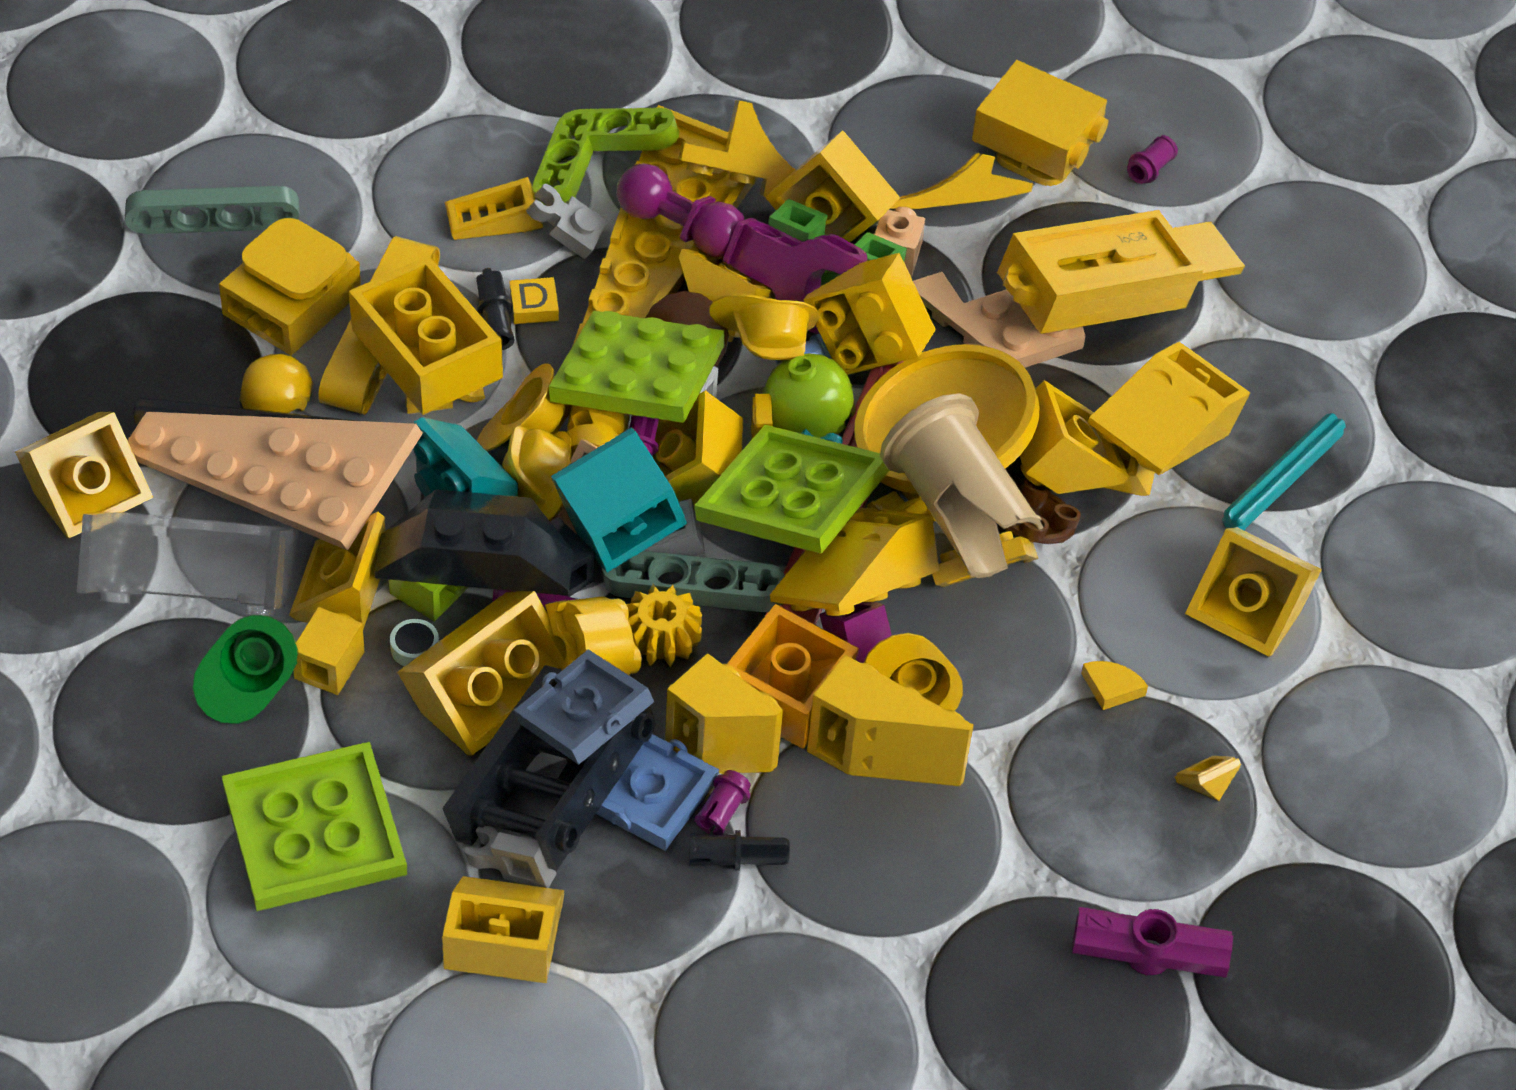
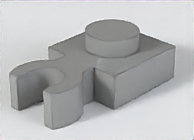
M543 184L534 196L543 201L544 204L536 199L527 208L526 212L537 221H547L552 224L553 227L549 235L585 259L594 250L608 221L573 196L566 203L563 202L555 188L548 184Z

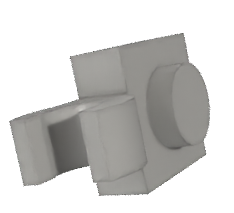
M490 826L478 827L476 829L481 844L485 846L478 849L465 847L464 853L471 866L479 869H498L504 880L549 888L557 873L555 870L548 869L536 838L527 835L515 836L502 832L498 833L496 829Z

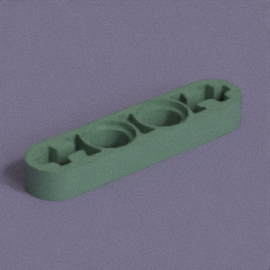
M285 186L142 190L130 194L125 202V223L132 231L141 234L266 230L277 220L284 218L299 219V197L293 189ZM230 205H239L246 210L241 213H229L224 208ZM189 206L196 207L201 212L188 215L181 213L179 209Z
M642 551L608 573L602 568L603 582L606 590L618 597L632 598L635 591L648 595L652 584L659 591L666 592L672 584L661 583L658 578L667 572H677L683 578L673 584L677 591L676 595L690 593L693 605L756 612H769L775 604L783 605V603L770 602L771 592L785 576L781 569L771 564ZM623 570H628L625 576H620ZM646 571H649V580H643L646 579ZM713 577H724L730 581L722 589H711L705 585L706 581ZM739 581H745L743 582V590H739ZM763 585H769L766 591H759Z

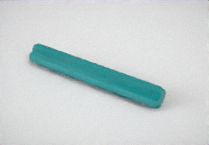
M1328 413L1322 417L1224 510L1223 525L1228 528L1238 527L1245 530L1343 436V429L1346 427L1344 420L1337 418L1334 413Z

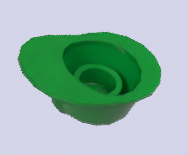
M250 615L240 618L230 625L203 657L194 673L193 692L197 704L206 715L221 723L238 724L253 719L265 709L290 678L297 665L298 648L293 634L283 623L270 616Z

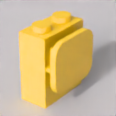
M1016 60L976 109L972 141L996 151L997 161L1005 169L1041 185H1058L1066 179L1074 167L1077 169L1081 167L1092 142L1099 143L1103 138L1108 126V119L1104 118L1107 99Z
M284 218L275 221L248 244L242 252L243 263L219 283L222 314L292 356L350 303L349 290L361 286L360 262L346 252L342 245L302 221L294 218Z

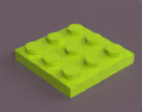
M593 311L549 385L550 402L684 423L725 346L724 330L711 329L700 324L685 325L665 322L658 318L620 315L613 311Z
M764 425L694 505L696 521L822 554L890 470H888L881 459L880 453Z
M370 742L222 776L225 797L256 911L408 875L406 859Z

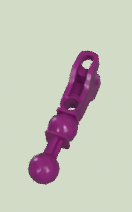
M646 163L633 165L623 173L617 183L616 196L619 204L631 217L646 220L662 215L683 226L680 240L684 242L693 240L695 246L705 255L723 258V262L732 265L738 271L768 286L774 292L776 300L804 302L803 299L807 294L820 287L822 275L826 270L843 274L859 263L867 261L865 251L837 235H822L814 239L801 241L754 218L745 220L743 214L735 206L719 201L715 202L716 199L711 196L697 199L693 202L673 192L668 175L657 166ZM816 325L808 330L820 335Z

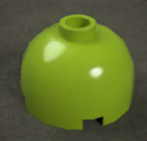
M807 353L792 360L781 361L772 369L763 388V394H770L773 427L802 433L803 430L807 429L813 437L817 438L824 437L828 433L839 434L845 429L844 421L850 416V413L853 417L856 411L852 384L848 375L834 360L820 354Z

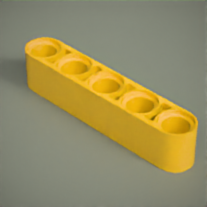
M395 236L390 241L370 281L428 255L439 265L440 250L436 246ZM351 320L323 373L318 399L321 404L365 415L370 410L387 372L353 332Z

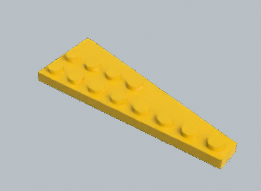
M658 105L656 108H665V107ZM670 110L675 117L679 129L677 141L665 149L642 151L639 161L637 160L636 164L646 163L659 167L668 175L673 188L672 191L693 202L697 199L711 196L716 199L715 202L731 204L738 208L753 185L729 180L731 171L714 168L712 176L686 170L688 162L678 159L682 142L725 151L728 132ZM620 208L610 236V245L606 257L602 259L600 274L595 288L591 291L589 305L583 323H580L574 343L593 311H613L620 315L645 318L655 303L666 295L678 292L685 282L679 260L682 248L700 251L695 246L693 240L688 242L680 240L683 226L662 215L646 220L631 217Z

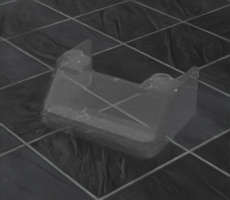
M107 511L83 514L77 593L87 594L97 591L101 592V601L130 603L131 594L142 593L236 601V603L246 605V614L274 616L275 610L285 607L297 550L298 529L287 526Z

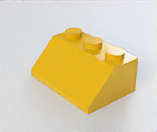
M535 591L506 592L397 673L420 712L467 755H474L491 741L544 665L563 670L562 664L565 662L567 651L561 637H554L548 614Z

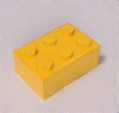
M429 255L349 290L353 332L422 415L503 378L501 338Z

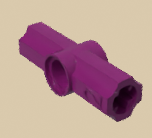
M1079 907L1073 936L1072 953L1125 961L1134 970L1145 975H1157L1168 968L1226 978L1229 971L1233 936L1232 931L1177 923L1169 913L1159 909H1148L1141 912L1138 916ZM1145 940H1153L1160 945H1154Z

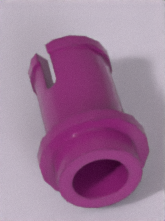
M1161 135L1156 137L1143 151L1135 152L1130 156L1127 165L1128 175L1139 184L1155 181L1159 175V170L1177 156V145L1168 136Z
M726 770L724 774L715 777L713 780L715 787L701 811L695 816L696 824L708 834H710L715 825L713 835H723L726 826L739 805L745 804L750 798L749 789L751 784L749 780L733 770Z

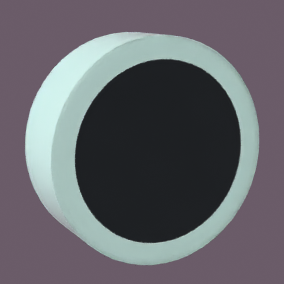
M408 619L396 625L390 635V648L394 660L400 665L406 666L439 642L436 628L431 623L421 619Z

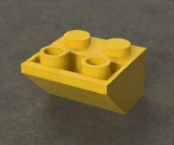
M900 253L859 263L807 294L803 299L805 303L814 306L818 310L819 320H817L816 327L832 359L841 366L847 375L919 357L936 330Z
M707 653L667 689L665 741L668 743L672 739L681 741L687 747V753L718 768L719 774L724 773L726 770H733L738 773L772 772L778 766L783 709L770 694L759 692L743 680L736 669L728 664L720 663ZM676 746L673 748V750L677 753L680 751V749Z
M462 876L452 891L442 935L444 969L547 984L564 899V890Z

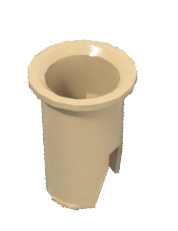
M960 393L942 395L921 404L895 424L882 442L880 457L888 470L906 474L969 570L968 574L976 578L990 577L993 574L1008 569L997 524L1005 529L1017 523L1031 522L1040 530L1044 528L1040 522L1042 519L1034 513L976 427L979 410L972 398Z

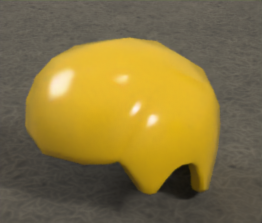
M270 354L258 358L246 369L239 399L245 409L290 413L295 409H299L302 412L310 400L314 383L306 366L296 358L285 354Z

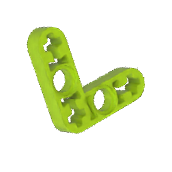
M667 108L578 109L564 114L555 126L533 181L532 188L534 193L543 184H548L558 191L563 202L566 203L572 196L576 198L593 151H646L670 147L679 137V129L672 111ZM627 126L617 133H609L617 127ZM575 156L571 161L557 164L561 159Z

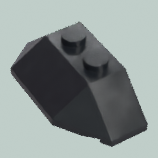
M435 489L381 534L374 574L377 579L508 591H535V593L568 596L574 551L532 498Z

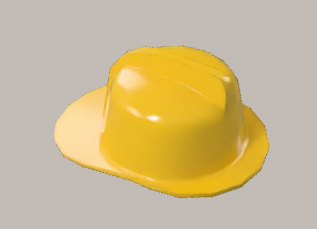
M747 294L724 295L715 299L709 307L710 316L717 324L729 330L739 332L742 344L754 356L769 360H792L795 357L804 356L807 331L812 329L818 323L817 320H819L818 310L810 304Z
M542 364L535 368L524 379L513 397L483 428L477 442L487 452L510 439L512 430L517 426H522L529 430L542 429L551 434L559 431L570 414L572 405L550 402L549 385L554 377V369L550 364Z
M517 426L511 432L508 451L504 457L502 467L518 483V497L532 498L548 520L551 521L563 506L551 476L571 464L572 437L566 431H558L551 434L542 429L529 430L522 426Z
M911 633L892 635L879 641L868 652L864 663L873 666L885 677L902 686L915 689L922 697L946 710L955 711L959 706L963 696V683L957 669L934 643L921 635Z

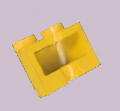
M602 596L545 604L554 637H561L566 646L567 653L565 662L562 664L563 670L589 649L629 676L639 671L642 660L641 653L637 646L634 645L632 629L628 622V608L623 600L609 599Z

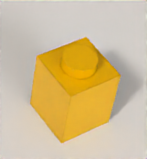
M318 607L296 642L298 655L297 665L293 670L294 679L339 695L365 653L363 623L356 621L345 613H334Z

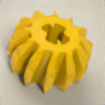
M654 584L649 589L648 595L635 591L634 596L631 598V603L626 604L634 645L639 649L641 656L647 655L646 659L650 666L657 659H664L671 667L673 661H675V656L688 660L689 655L692 653V647L698 646L701 641L702 628L700 626L702 625V613L700 607L693 605L690 593L677 596V591L673 584L666 592L659 591Z

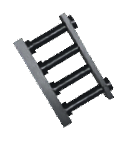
M544 665L513 710L542 688V680L546 674L550 672L559 674L562 669ZM551 679L549 682L553 687L557 684L554 679ZM650 706L581 763L584 765L572 783L526 770L536 755H539L541 752L568 760L571 759L523 727L512 710L442 808L455 840L473 846L478 839L476 829L490 825L531 836L537 839L548 869L557 871L567 855L577 847L580 836L643 743L651 738L656 722ZM516 788L559 800L546 820L500 807L510 792Z

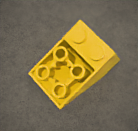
M1177 342L1156 353L1089 417L1087 423L1098 430L1105 440L1118 445L1136 458L1143 468L1161 475L1228 436L1251 392L1184 344Z
M869 508L857 510L822 554L808 550L802 554L771 592L770 602L790 604L791 609L794 611L819 608L825 609L827 615L840 616L852 613L855 610L854 605L861 602H875L886 599L888 591L893 589L911 588L920 585L921 578L939 571L932 515Z
M844 655L813 694L807 752L848 775L961 786L965 778L974 725L966 721L959 713L949 709L946 710L922 697L915 689L902 686L885 677L873 666L867 663H860Z

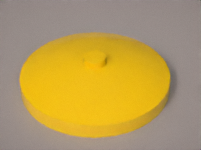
M963 344L939 347L922 352L917 358L901 362L884 374L871 387L857 411L854 427L855 440L858 448L880 453L882 442L891 428L907 413L921 404L942 395L960 393L971 397L979 410L976 427L1006 469L1022 454L1035 433L1040 412L1039 399L1028 371L1009 354L981 345ZM889 471L881 480L882 483L893 489L918 494L905 473Z

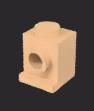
M898 207L893 211L888 210L879 219L874 235L907 248L904 264L912 278L923 242L926 218L917 216L916 212L908 207Z

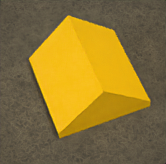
M376 512L370 515L349 550L321 539L315 541L289 616L296 621L309 623L317 608L320 607L334 613H345L351 616L356 621L363 623L364 630L380 579L375 578L374 572L381 534L386 531L385 517L381 513Z

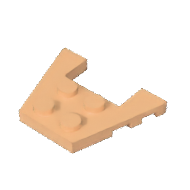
M943 272L913 281L923 304L932 311V318L943 327L950 325L964 336L963 343L998 349L1014 357L1025 368L1083 349L1085 341L1083 327L1040 334L1020 304L1013 300L1014 296L1007 290L964 303Z

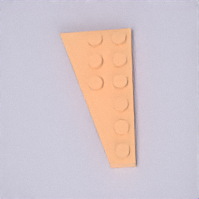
M146 412L127 441L138 463L340 548L349 550L423 433L418 425L414 423Z

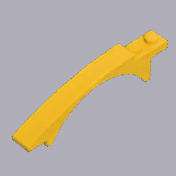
M735 100L725 151L682 142L678 158L688 162L686 170L712 176L714 168L731 171L729 180L755 185L756 177L763 178L760 195L764 197L795 170L777 152L767 138L752 103ZM975 153L961 168L935 185L915 193L899 196L900 198L890 209L898 207L922 209L997 200L1031 192L1033 183L991 174L995 157Z

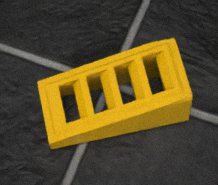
M529 177L445 201L453 239L520 233L543 228L542 222L533 219L526 212L527 208L537 199L534 196L535 193ZM506 208V210L498 212V209ZM488 210L489 215L481 217L480 211ZM470 212L472 220L464 222L462 213Z

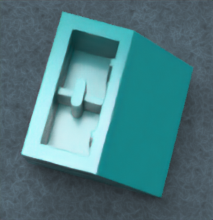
M424 417L414 421V424H417L423 433L413 448L416 456L417 472L414 475L417 487L425 497L435 489L518 497V483L461 425Z
M632 427L551 476L577 535L595 552L594 559L607 573L687 524L672 486Z

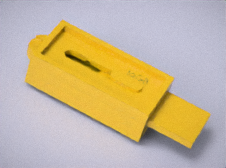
M1159 210L1013 233L997 273L1003 280V286L1014 296L1013 300L1020 304L1039 333L1044 334L1184 309L1187 307L1198 281L1241 274L1245 265L1211 221L1172 228Z

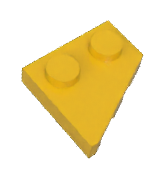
M1011 531L999 534L1007 565L1022 560L1024 563L1039 559L1034 543L1030 542L1029 539L1021 536L1013 538ZM956 550L941 554L940 559L942 563L939 564V571L932 574L935 585L941 587L975 578L968 574L969 570Z

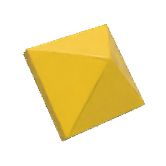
M1211 756L1178 772L1174 777L1178 784L1220 801L1239 770L1241 763L1239 758Z

